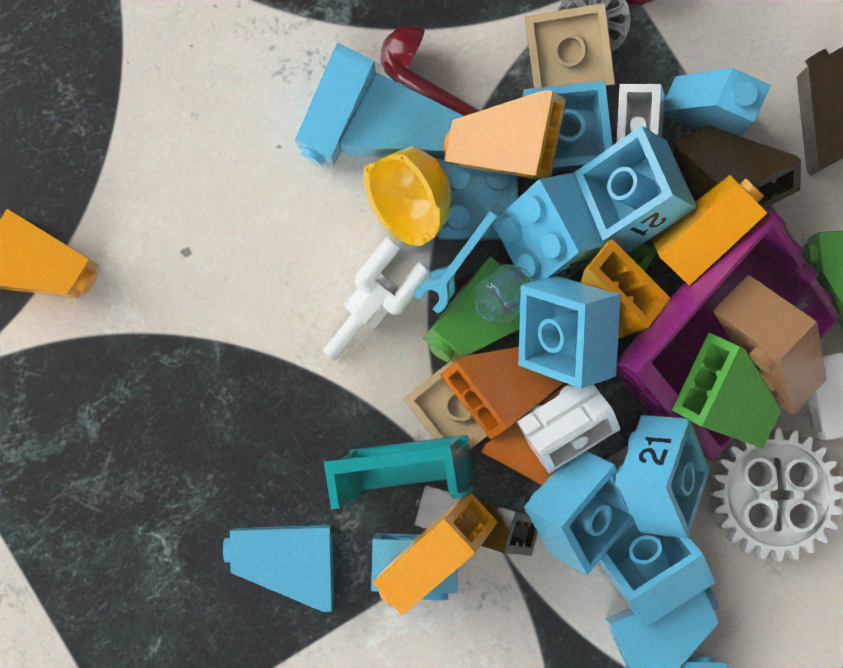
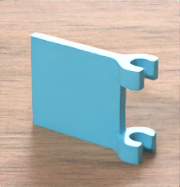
M496 202L449 266L431 271L432 275L430 278L422 282L416 289L414 295L420 300L426 291L434 290L439 295V301L432 310L440 313L446 307L457 288V269L503 208L502 205Z

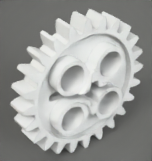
M773 428L764 448L740 441L743 448L741 450L735 446H728L727 450L732 459L730 461L724 459L717 460V463L724 469L723 475L711 474L710 478L720 483V489L709 491V495L720 498V503L712 507L711 512L724 513L725 517L720 520L717 526L721 529L732 527V531L727 538L730 542L735 543L743 538L741 551L749 553L756 546L757 558L765 560L769 551H771L773 560L777 562H782L785 551L790 559L799 560V547L806 553H815L812 540L824 544L828 542L822 531L825 528L837 530L838 526L830 520L831 515H843V510L834 505L835 500L843 498V493L834 489V485L842 482L843 477L832 476L829 472L837 465L836 461H822L827 451L825 447H817L811 450L813 444L812 437H804L798 443V431L789 430L783 439L781 428ZM775 458H778L780 461V464L777 467V472L775 466L773 465V461ZM757 462L764 469V478L760 483L754 485L749 479L748 472L751 465ZM796 463L800 464L804 469V479L798 485L793 484L789 475L790 469ZM783 490V498H777L776 500L770 498L771 491ZM759 503L763 507L765 515L762 522L754 526L749 520V510L752 506ZM800 504L804 509L805 517L801 524L795 526L790 520V512L794 506ZM777 518L780 522V529L778 531L774 529Z

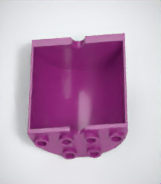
M766 209L767 214L690 286L684 282L671 296L669 302L649 328L640 331L617 357L616 375L631 393L655 416L685 418L672 411L708 333L731 342L713 310L747 275H750L817 321L820 340L839 320L840 315L831 303L834 300L832 295L820 286L816 279L818 273L804 261L801 256L803 251L801 246L788 236L784 229L786 226L785 221L774 211ZM691 421L704 456L713 462L733 438L704 428Z

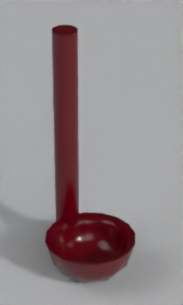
M414 26L398 27L386 37L381 47L380 61L384 72L393 81H398L411 90L463 115V117L480 111L408 69L421 44L425 33L424 29Z

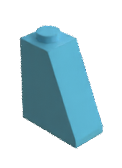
M340 43L336 44L295 138L298 148L302 150L300 154L302 157L319 166H322L324 161L332 166L335 165L342 151L340 141L376 74L375 61Z
M735 68L676 76L664 100V116L696 131L709 125L741 136L755 123L771 85Z
M376 72L340 141L341 150L350 156L384 157L401 149L414 146L435 159H445V136L451 129L452 120L461 118L463 115Z
M332 525L235 528L230 530V538H224V562L230 563L232 574L322 612H332L334 608Z
M708 587L646 628L643 627L631 608L607 617L605 621L626 668H680L719 623L714 612L719 609V605L711 588Z

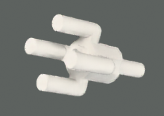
M388 236L356 274L355 284L357 289L343 305L352 314L323 350L333 360L339 357L364 324L376 330L388 313L392 315L401 314L414 298L415 291L419 285L428 280L432 275L430 270L419 261L399 286L383 275L381 272L400 249L399 245Z

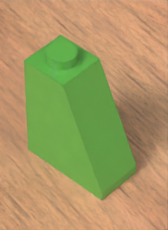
M488 257L475 270L423 338L430 344L431 352L443 361L454 363L461 356L476 354L519 332L521 285L524 283L492 257Z
M708 333L672 411L704 428L760 448H764L781 413L780 407L747 351L711 333Z

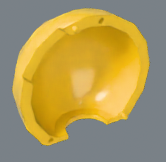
M411 146L384 156L364 167V187L370 206L380 223L395 238L408 245L422 246L439 234L449 219L453 195L449 177L437 159L420 148Z

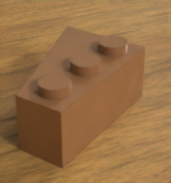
M747 275L713 310L731 342L747 351L779 407L784 408L793 415L826 381L817 321L750 275Z

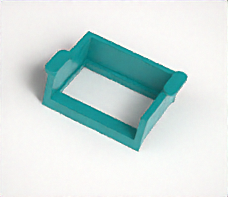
M468 434L349 450L350 453L340 460L324 462L331 509H340L347 502L356 500L363 494L365 489L447 479L449 495H451L452 499L467 497L474 490L473 485H466L474 476Z

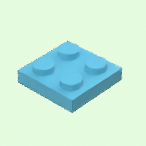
M438 159L439 164L449 177L453 195L450 216L438 234V241L469 240L496 202L503 206L497 215L498 217L518 199L517 176L462 168L445 162V159ZM492 223L480 238V240H501Z

